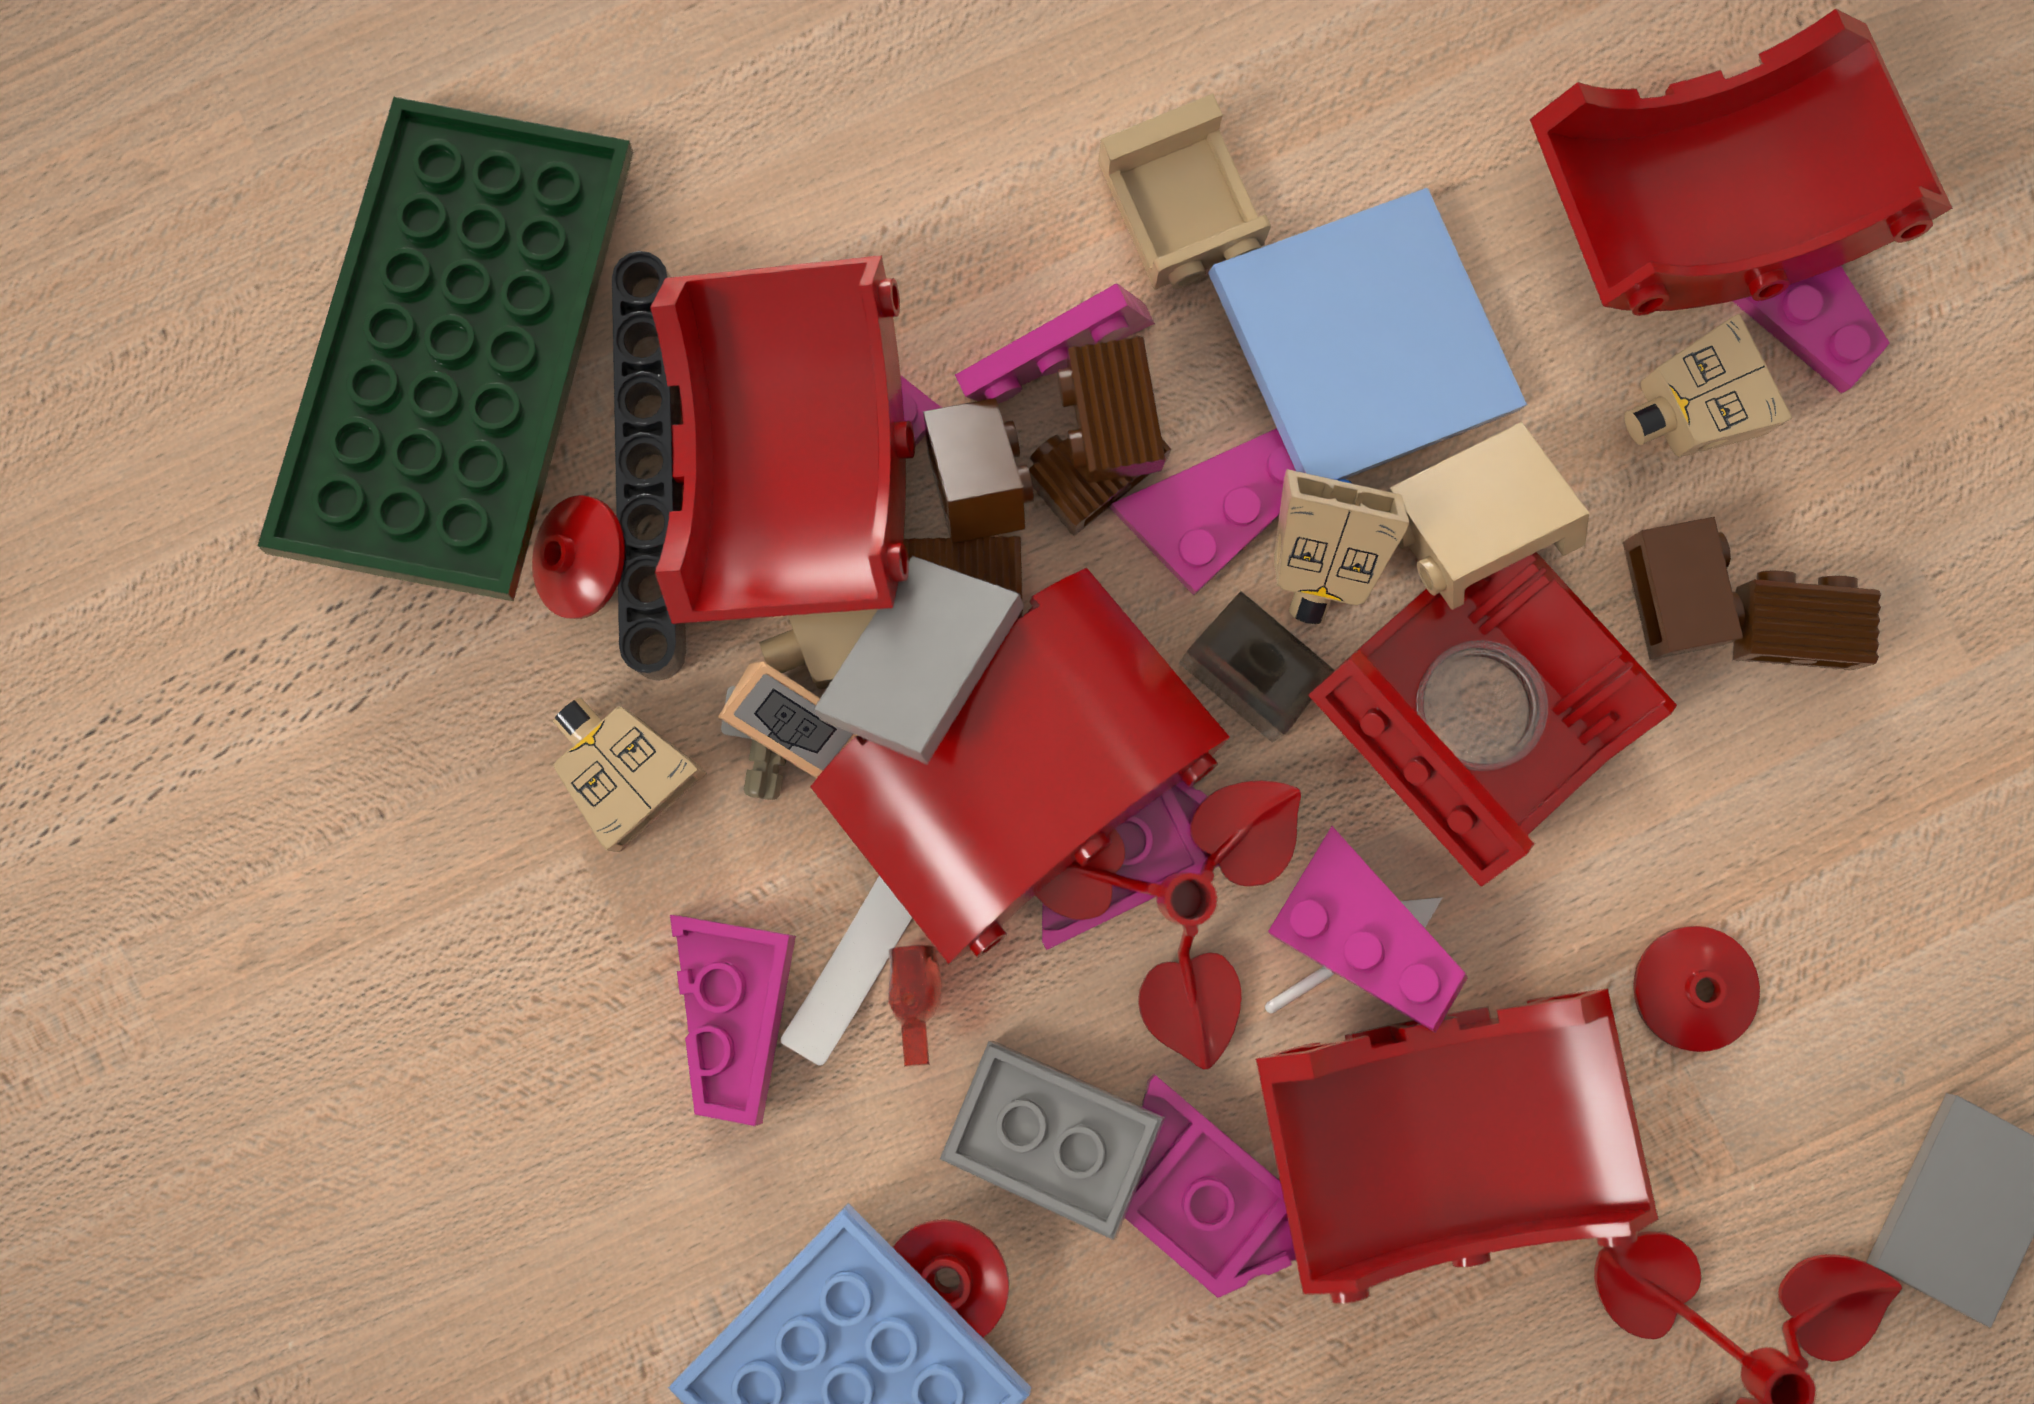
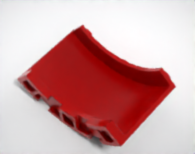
M1834 9L1789 39L1759 53L1761 65L1728 79H1725L1722 71L1718 70L1696 78L1672 83L1666 89L1664 96L1640 98L1637 88L1610 89L1577 82L1529 119L1603 307L1632 311L1634 315L1642 316L1655 311L1699 308L1751 296L1755 301L1767 300L1781 294L1791 284L1856 260L1894 241L1903 243L1916 239L1932 228V220L1953 209L1866 23L1838 9Z
M882 255L665 278L650 308L662 352L667 387L679 386L683 424L671 425L673 449L672 477L676 483L684 485L682 511H672L669 513L665 542L655 574L672 624L893 608L898 582H906L909 575L908 553L903 543L906 509V459L914 457L915 437L911 422L904 421L901 375L893 317H898L900 313L899 289L894 278L886 279Z
M1088 568L1063 578L1031 597L1029 603L1032 607L1023 617L1014 622L927 764L870 740H864L860 736H855L810 786L948 964L969 951H972L979 958L995 947L1007 935L1002 925L1075 860H1077L1081 867L1090 863L1110 846L1112 841L1107 835L1123 822L1180 782L1184 781L1190 788L1214 770L1218 762L1213 755L1230 738Z
M1608 988L1529 999L1526 1005L1496 1009L1497 1018H1491L1489 1006L1447 1013L1436 1033L1415 1020L1346 1034L1345 1041L1326 1044H1320V1042L1309 1043L1256 1058L1303 1294H1330L1331 1302L1336 1304L1357 1302L1370 1297L1369 1288L1388 1280L1451 1261L1454 1267L1482 1265L1491 1261L1490 1253L1593 1238L1597 1239V1244L1601 1247L1631 1244L1638 1240L1637 1232L1659 1220Z

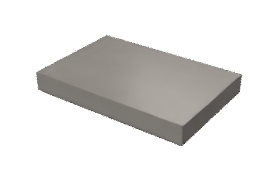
M912 556L909 561L907 581L898 582L893 608L877 610L818 701L814 711L821 721L927 764L1022 611L1024 604L1020 595Z
M988 1041L940 1159L1114 1240L1117 1238L1165 1117L998 1042Z
M1946 1093L1867 1259V1263L1976 1322L1991 1328L2034 1237V1136L1957 1095Z

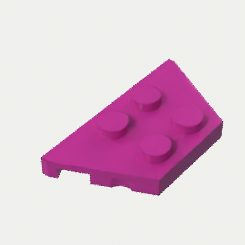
M1182 781L1118 826L1116 830L1124 843L1125 859L1116 874L1156 884H1161L1165 878L1174 873L1187 872L1199 874L1204 861L1210 854L1201 850L1193 842L1190 835V824L1196 809L1207 795L1193 786L1189 788ZM1112 885L1113 894L1108 910L1100 917L1087 920L1061 916L1042 904V943L1045 949L1048 950L1155 898V896Z
M1153 1074L1147 1081L1142 1107L1165 1117V1120L1125 1219L1217 1298L1246 1286L1249 1280L1262 1274L1271 1275L1291 1266V1262L1296 1260L1280 1180L1158 1076Z

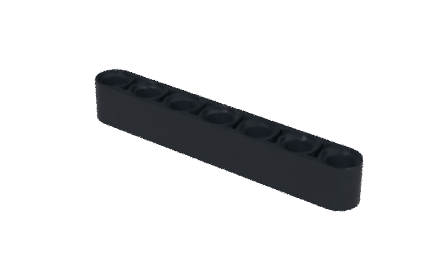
M636 251L622 257L614 267L612 275L616 516L621 525L625 543L624 567L618 584L619 649L621 657L627 666L648 679L660 681L671 678L679 672L684 664L686 655L685 623L672 624L663 595L652 602H641L638 596V589L643 579L655 574L665 542L669 513L672 511H682V484L676 483L672 477L673 449L671 426L681 424L679 386L667 387L660 345L651 356L644 358L633 356L634 347L638 341L648 336L658 337L650 306L665 278L671 277L658 257L650 252ZM649 277L659 280L658 287L649 296L642 298L632 296L633 288L640 280ZM649 395H656L662 398L661 407L653 416L648 418L635 417V406L639 400ZM652 454L663 457V465L657 475L649 479L636 478V467L642 458ZM647 515H662L665 522L660 535L652 540H639L637 528L640 521ZM652 635H664L667 641V650L664 657L657 663L643 664L639 655L640 646L643 641Z

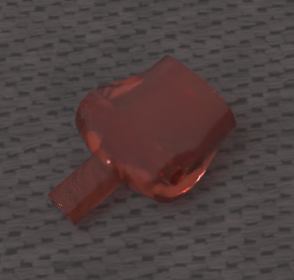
M931 945L891 948L888 950L890 960L888 1003L896 1021L901 1024L904 1067L929 1065L926 1022L934 1016L940 1007L942 999V978L936 949ZM915 999L914 1002L911 1005H909L910 1001Z

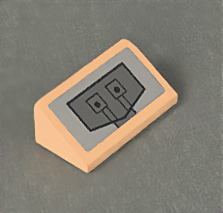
M764 662L749 663L718 716L723 721L816 779L837 754L855 736H858L821 721L814 711L820 697Z

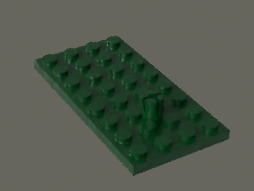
M393 97L257 546L265 554L514 602L633 157V150L629 140Z

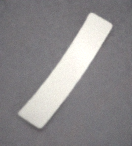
M880 876L877 878L818 980L781 1037L783 1045L817 1065H823L827 1061L912 919L911 915Z

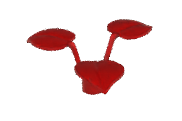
M1264 780L1247 781L1223 787L1207 796L1199 804L1190 824V835L1193 842L1201 850L1210 854L1204 861L1199 874L1187 872L1174 873L1165 878L1161 884L1116 874L1123 865L1125 847L1121 836L1114 829L1107 835L1112 843L1098 857L1082 867L1075 860L1035 895L1042 904L1053 912L1078 920L1100 917L1108 910L1113 894L1112 885L1156 897L1157 906L1161 914L1168 921L1183 927L1178 949L1179 963L1162 962L1147 973L1139 989V1013L1148 1031L1159 1042L1184 1056L1201 1069L1211 1068L1230 1043L1238 1022L1242 1000L1239 977L1234 967L1224 956L1208 952L1190 959L1193 939L1198 934L1197 925H1201L1209 920L1217 906V893L1211 883L1214 880L1213 871L1219 865L1223 876L1236 885L1247 887L1265 885L1274 881L1283 873L1293 857L1297 841V821L1301 791L1292 785Z
M1646 1231L1637 1233L1638 1240L1634 1243L1616 1247H1604L1597 1255L1594 1268L1595 1286L1604 1309L1610 1318L1629 1334L1645 1339L1661 1338L1670 1331L1678 1313L1742 1364V1384L1754 1398L1740 1397L1736 1404H1814L1816 1386L1812 1377L1805 1371L1809 1367V1362L1801 1355L1799 1346L1809 1355L1820 1360L1835 1362L1852 1357L1869 1343L1876 1333L1888 1306L1902 1290V1286L1898 1281L1863 1260L1832 1254L1816 1255L1804 1259L1786 1274L1778 1290L1780 1304L1792 1317L1782 1325V1332L1788 1356H1786L1780 1350L1772 1347H1763L1747 1353L1694 1310L1685 1305L1686 1302L1695 1296L1700 1287L1701 1269L1697 1256L1692 1249L1682 1240L1671 1234L1659 1231Z

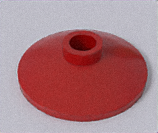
M585 495L568 497L552 508L539 528L532 555L533 579L542 602L550 611L560 617L583 619L594 615L608 603L619 584L625 559L624 536L617 516L606 503Z
M1687 926L1668 931L1655 939L1640 957L1635 970L1633 991L1638 1012L1647 1027L1659 1039L1673 1047L1693 1052H1706L1723 1048L1737 1040L1748 1029L1756 1015L1760 999V983L1755 965L1746 950L1736 940L1721 931L1701 926ZM1702 978H1707L1713 985V994L1709 1000L1703 1002L1696 994V985Z
M938 1219L927 1221L911 1228L897 1240L893 1248L982 1338L993 1330L1001 1319L1008 1301L1009 1274L1000 1250L986 1234L976 1227L961 1221ZM942 1268H951L957 1272L960 1282L954 1287L944 1286L938 1280L937 1272Z

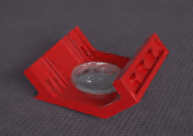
M1537 552L1469 585L1464 590V604L1453 610L1449 607L1441 593L1432 595L1426 588L1308 694L1314 703L1480 887L1526 856L1535 844L1528 835L1607 761L1670 716L1677 706L1670 696Z

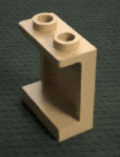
M1214 94L1104 137L1100 141L1098 163L1154 290L1170 283L1173 289L1183 288L1201 279L1206 274L1205 269L1214 264L1261 248L1265 244L1271 228L1266 215L1258 217L1219 131L1223 114Z
M1522 422L1390 487V492L1402 495L1409 520L1408 528L1398 546L1401 549L1410 547L1418 559L1417 570L1423 584L1432 595L1441 593L1452 610L1464 604V590L1469 585L1553 543L1563 556L1585 546L1589 520L1588 510Z

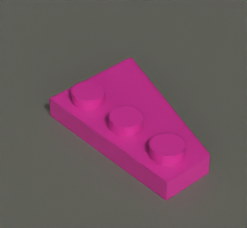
M1842 266L1791 284L1784 292L1767 300L1755 301L1751 296L1732 301L1841 394L1853 387L1890 344Z
M1116 283L955 374V377L965 397L975 401L996 398L997 403L1000 404L1019 394L1023 389L1022 385L1042 376L1057 373V369L1066 368L1069 348L1073 346L1081 347L1086 344L1094 345L1098 342L1106 343L1111 340L1119 341L1155 323L1145 303Z
M1276 428L1112 503L1110 509L1169 571L1195 595L1279 516L1286 470H1296Z
M1333 826L1329 829L1268 930L1272 937L1435 1033L1468 979L1466 973Z
M670 915L672 937H677L681 971H677L679 994L684 995L689 1033L685 1037L694 1114L751 1126L761 1125L764 1118L796 936L686 916Z

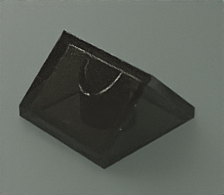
M1242 591L1236 595L1192 644L1179 662L1180 665L1271 742L1285 735L1312 700L1308 694L1334 671L1330 665Z

